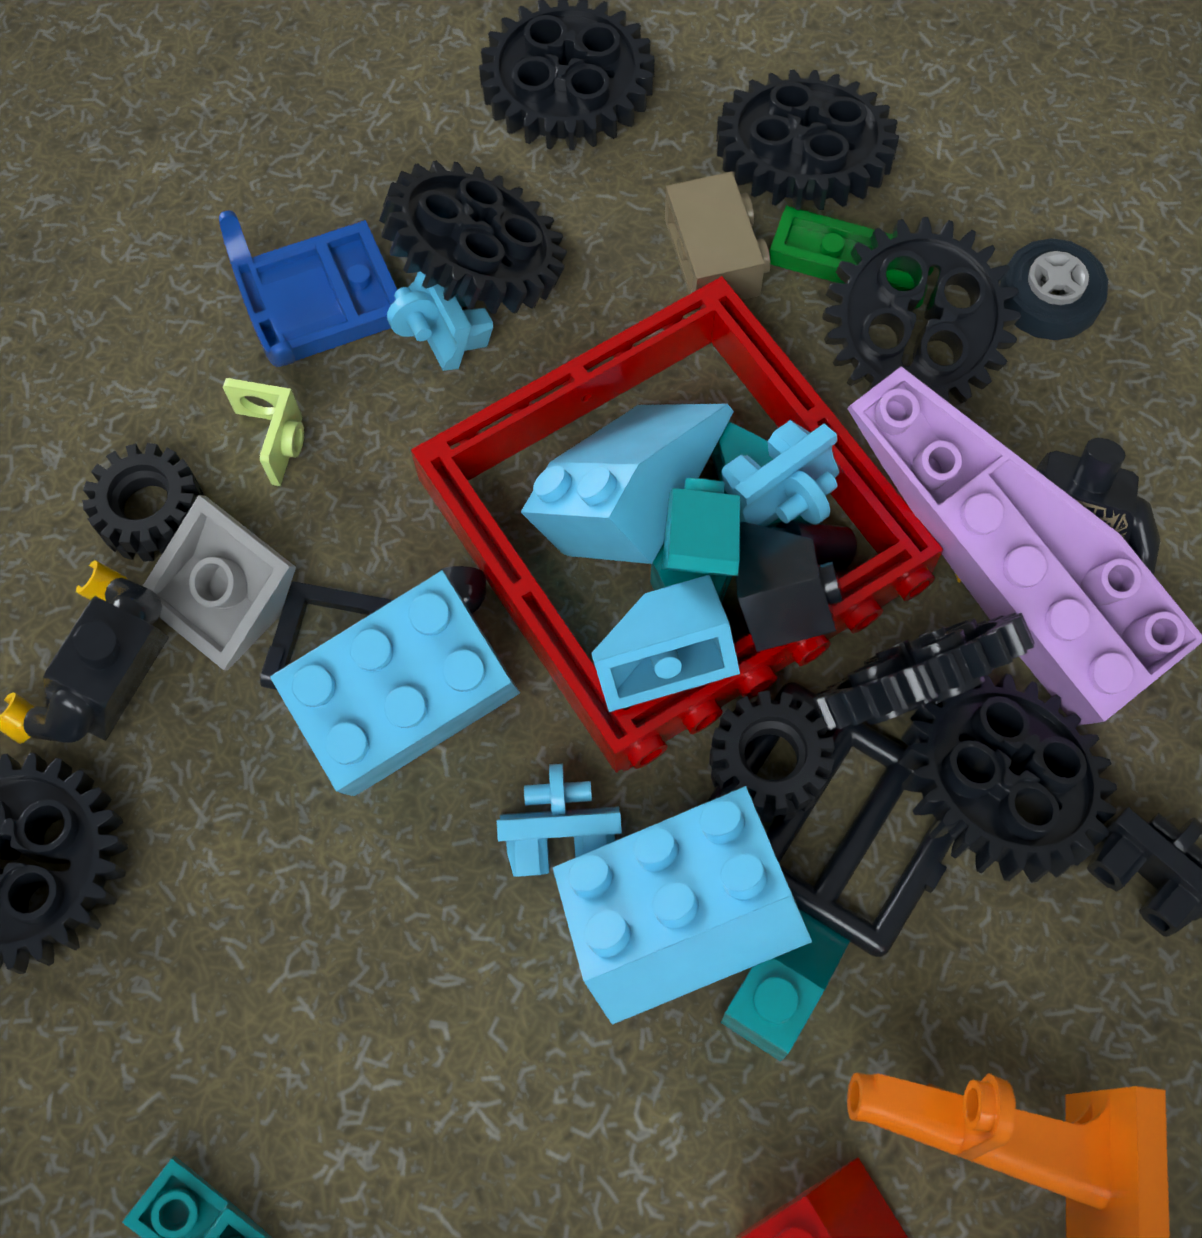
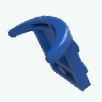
M230 210L219 214L222 236L243 302L260 344L273 366L282 367L289 365L297 360L391 328L387 320V312L391 304L396 300L394 294L397 288L366 220L251 257L237 215Z

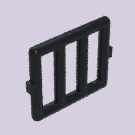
M789 682L785 684L774 699L780 701L782 692L792 694L791 704L800 708L805 700L814 707L811 716L815 720L821 717L813 700V697L817 695L798 683ZM863 722L858 725H853L852 723L840 729H837V727L830 730L827 729L830 733L827 738L833 737L835 749L831 756L834 763L821 795L817 796L813 806L806 812L802 809L798 810L795 818L783 821L782 815H777L766 834L780 863L852 747L887 767L814 886L780 865L798 909L848 939L874 957H882L891 949L924 891L926 890L931 894L947 869L941 862L955 839L949 833L932 839L929 833L937 820L933 821L873 923L837 901L904 792L902 783L914 771L898 764V759L906 748ZM772 734L761 735L747 745L745 760L754 774H757L780 739V736ZM720 786L715 788L707 802L721 796L722 790Z

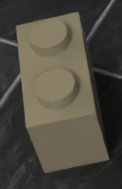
M733 172L667 185L665 222L689 294L723 276L741 300L760 296L763 274L770 272L769 251L763 238L756 239L752 229L754 225V212L748 193L740 194Z

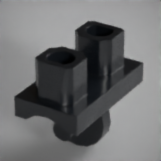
M1129 807L1126 808L1114 821H1110L1105 826L1109 834L1102 840L1087 869L1107 888L1113 889L1116 892L1122 889L1137 872L1157 890L1139 912L1142 918L1162 936L1168 937L1181 930L1193 920L1196 921L1202 918V849L1195 844V841L1202 834V823L1193 817L1178 829L1160 813L1147 823Z

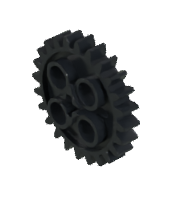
M538 0L537 12L532 13L527 8L520 6L518 7V22L503 17L501 19L502 33L489 32L490 47L481 48L482 65H479L485 105H491L495 121L506 119L507 133L512 134L524 128L525 143L530 144L539 135L545 136L547 149L551 150L559 138L566 140L569 150H574L577 138L585 137L587 142L592 147L597 146V133L602 131L610 138L615 139L617 138V122L632 127L634 125V111H646L647 96L653 94L655 58L654 55H650V39L641 38V25L634 23L626 26V12L624 10L610 17L608 15V2L606 1L600 3L595 9L588 8V0H579L576 6H569L568 0H558L557 7L550 8L545 0Z
M790 70L788 80L782 81L774 73H769L767 85L752 79L749 81L748 92L736 89L733 94V102H724L722 116L718 117L716 154L717 157L723 158L722 169L724 172H735L737 186L752 182L751 196L757 197L766 191L773 193L772 205L777 206L787 197L793 199L795 210H800L805 200H813L815 206L820 211L824 210L826 199L832 198L837 204L844 207L847 206L849 193L860 199H865L868 186L880 188L883 175H890L899 141V135L895 134L898 122L895 119L888 118L889 105L875 106L876 92L859 95L860 82H853L846 87L839 85V74H834L828 81L820 80L818 70H813L808 79H801L795 70Z
M438 161L432 162L429 171L419 164L414 165L411 174L401 171L397 182H392L389 187L379 221L385 224L381 234L382 238L393 241L389 253L391 256L408 258L403 269L406 273L422 272L425 275L422 287L427 289L436 284L444 287L443 296L447 301H450L456 294L464 296L465 304L471 310H473L477 300L484 301L488 310L493 314L497 313L501 302L512 313H517L522 303L533 309L539 298L546 300L565 267L562 262L567 254V250L559 246L563 235L550 230L554 222L553 217L537 214L541 205L538 201H523L521 199L523 193L521 187L508 190L503 187L504 181L502 176L498 175L490 181L484 178L481 167L477 166L472 174L465 173L459 162L455 161L450 171H447Z
M928 217L922 218L916 232L912 234L904 220H898L893 228V239L891 240L880 228L875 229L871 236L873 250L857 242L851 251L853 260L857 265L841 261L835 272L846 284L830 283L826 292V296L840 303V305L825 308L822 315V320L838 324L837 328L827 333L824 339L825 344H842L844 348L834 359V366L852 363L855 368L847 384L852 386L865 378L870 382L868 392L902 366L947 402H949L950 392L961 404L972 397L968 382L981 390L989 385L992 380L984 367L996 371L1003 368L1008 361L996 349H1009L1017 341V337L1003 330V327L1013 325L1021 318L1020 312L1004 308V304L1011 301L1019 293L1018 288H1000L999 281L1010 270L1009 266L1002 265L991 269L987 264L996 248L991 245L977 253L972 249L976 232L971 230L958 241L953 238L954 226L953 221L950 220L947 221L939 234L932 233ZM936 267L939 270V275L924 313V318L929 322L917 336L911 366H905L902 363V357L916 322V314L912 311L924 295L929 268ZM894 268L905 270L913 279L914 289L898 291L893 288L887 280L886 272ZM958 285L964 288L970 297V307L957 308L951 305L944 293L945 286ZM876 324H885L891 327L897 337V346L886 349L875 345L870 338L869 327ZM936 340L948 344L954 355L953 364L943 366L933 362L927 352V343Z
M1012 613L1005 617L1002 615L987 622L981 621L979 623L976 622L975 618L968 619L946 628L942 627L920 634L919 638L911 642L907 639L877 652L875 656L864 661V666L850 672L842 681L826 687L827 689L817 693L813 700L828 730L835 727L840 729L852 723L853 725H858L866 720L868 725L881 723L912 710L924 709L926 707L925 704L930 701H935L938 704L947 698L982 684L985 681V675L992 673V670L1010 664L1013 662L1012 659L1028 653L1027 650L1033 648L1035 642L1022 613Z
M1006 673L995 686L990 677L985 675V681L982 684L947 698L938 704L935 701H930L925 704L926 707L924 709H917L910 718L912 724L901 737V740L909 747L899 757L898 764L914 770L902 783V788L910 792L922 793L923 799L912 811L914 815L933 814L937 822L929 833L932 839L939 838L947 833L955 839L951 850L953 858H958L969 849L976 853L975 864L977 872L983 873L996 861L999 863L1004 881L1012 880L1024 870L1030 882L1034 883L1048 872L1057 878L1073 865H1079L1096 851L1094 846L1108 836L1109 831L1103 824L1116 814L1117 809L1104 800L1117 790V785L1099 777V775L1112 763L1108 758L1092 756L1089 749L1099 741L1098 735L1087 734L1080 736L1075 728L1079 725L1081 718L1076 713L1064 718L1058 712L1061 697L1057 694L1044 703L1038 699L1037 683L1033 681L1020 692L1016 691L1011 674Z
M29 753L22 767L18 761L8 754H2L0 759V859L17 860L22 853L38 863L61 864L71 862L70 868L65 872L48 871L45 868L24 863H8L4 870L0 868V969L4 962L8 970L18 974L26 973L30 953L36 961L50 966L54 964L55 957L53 944L60 942L75 951L80 948L74 929L80 923L97 930L101 927L99 919L91 910L96 903L105 905L115 904L117 898L103 889L106 880L123 878L126 875L125 870L110 862L111 856L120 854L128 849V844L121 838L108 835L123 823L122 818L114 811L104 810L111 802V797L99 787L92 789L94 780L82 770L72 774V767L59 758L52 761L48 767L47 762L36 753ZM65 819L62 834L52 843L44 845V835L47 829L54 822ZM48 884L49 896L46 903L40 909L30 913L29 900L32 894L39 887Z

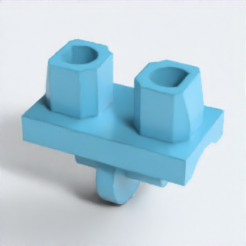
M417 272L414 282L409 287H402L395 292L394 297L396 300L391 304L387 312V320L396 334L408 337L415 336L417 341L427 340L443 371L459 369L464 351L487 347L493 330V321L486 308L462 310L461 307L466 306L464 296L456 294L450 301H447L443 296L444 287L436 284L425 289L422 287L425 275L422 272Z
M789 420L775 430L768 440L769 456L773 459L772 461L761 467L748 455H740L725 465L722 469L723 482H725L724 490L727 494L740 495V523L747 522L767 527L778 518L787 524L800 515L807 522L817 525L829 517L830 506L826 495L838 486L835 477L839 475V471L832 452L833 445L837 443V434L826 424H822L810 433Z
M563 763L549 764L550 784L524 785L525 806L551 804V811L501 814L500 819H497L498 841H506L507 854L513 876H534L549 873L548 838L574 837L575 858L614 842L615 834L622 833L619 807L566 810V803L592 801L591 781L565 783Z

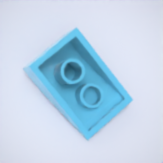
M728 404L637 405L550 461L546 469L536 479L533 492L521 513L561 553L567 556L652 564L664 543L669 492L672 488L685 489L686 478H698L734 411Z

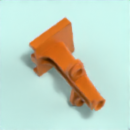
M854 1073L852 1075L847 1094V1108L851 1120L873 1124L1065 1196L1066 1238H1170L1165 1090L1132 1086L1065 1094V1121L1016 1109L1015 1096L1010 1083L992 1074H987L981 1081L971 1080L966 1086L964 1095L946 1091L930 1083L922 1085L879 1073L871 1075Z

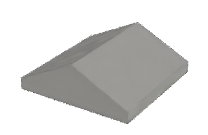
M198 495L143 586L155 592L160 598L162 610L159 617L221 669L229 670L280 617L296 567L208 497Z

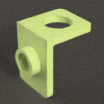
M226 378L223 389L236 414L271 420L260 453V462L271 484L281 486L289 458L299 456L304 441V426L301 422L303 417L292 390L284 387ZM244 396L264 399L272 404L273 407L258 406L248 401Z

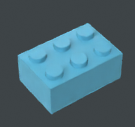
M443 570L270 676L336 792L350 796L361 793L520 694V691L467 605Z
M746 786L553 867L583 981L612 1025L812 942Z

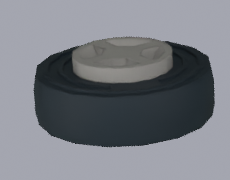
M1050 238L1029 243L1013 255L1007 264L1010 270L1003 276L1000 283V288H1018L1019 293L1011 301L1004 304V308L1020 312L1021 318L1014 325L1018 329L1037 338L1060 340L1077 336L1094 323L1107 301L1108 277L1102 263L1088 249L1072 241ZM1053 290H1059L1060 294L1054 295L1051 294V292Z

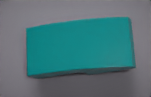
M175 1155L122 1221L124 1225L141 1238H272L258 1224Z

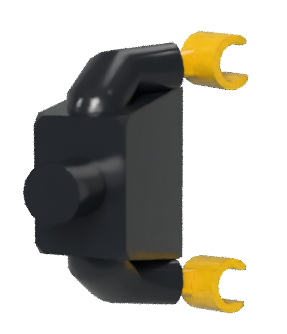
M96 560L92 561L89 566L94 570L90 579L83 587L79 585L76 587V592L89 599L90 602L43 676L46 707H35L18 694L10 693L4 699L9 705L0 715V731L19 744L24 743L30 737L73 743L81 740L87 733L106 741L169 636L153 626L162 610L161 600L155 592L127 580L124 575Z

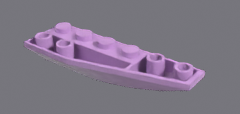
M902 366L847 408L914 515L943 548V557L988 618L992 620L1002 615L1005 617L1012 613H1022L1035 643L1033 648L1027 650L1028 653L1019 657L1051 697L1056 694L1061 697L1060 708L1067 716L1076 713L1081 718L1079 725L1105 722L1202 643V634L1117 531Z

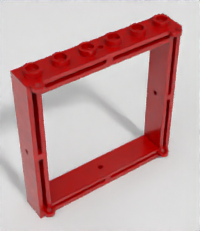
M723 276L411 449L420 482L477 567L484 572L487 582L615 773L620 770L627 771L632 767L639 769L648 765L666 751L668 747L665 743L666 741L686 729L690 734L704 730L722 715V706L740 695L743 697L748 696L749 699L758 696V692H764L777 680L775 673L794 661L799 666H804L814 661L830 647L829 639L847 628L853 634L865 629L883 613L882 606L896 597L901 596L904 601H908L922 593L935 580V576L932 573L943 552V548L914 515L909 506ZM701 306V309L699 311L684 319V315L692 312L693 310ZM661 328L664 330L637 346L633 345ZM712 343L778 428L791 420L810 433L822 424H826L837 434V443L833 445L832 452L839 471V475L835 477L838 486L830 494L878 555L839 578L843 601L832 604L837 631L758 652L751 634H748L734 643L740 670L739 675L639 703L627 710L622 708L609 712L595 666L468 481ZM609 357H614V359L606 362L605 364L590 371L589 373L586 371L592 368L593 366L601 363L602 361L608 359ZM561 384L563 385L562 388L535 403L531 402ZM511 413L512 416L501 421L500 423L492 426L491 428L483 431L482 433L479 431ZM456 443H459V444H460L459 446H457V447H455V448H453V449L450 448L451 446H453V445L456 444Z

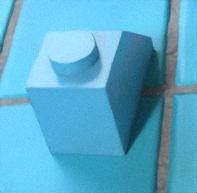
M710 575L645 593L591 653L609 712L740 674L729 621Z

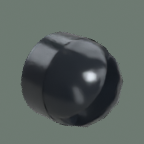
M452 566L437 571L438 573L443 570L457 589L471 614L479 609L486 595V577L482 570L466 566Z

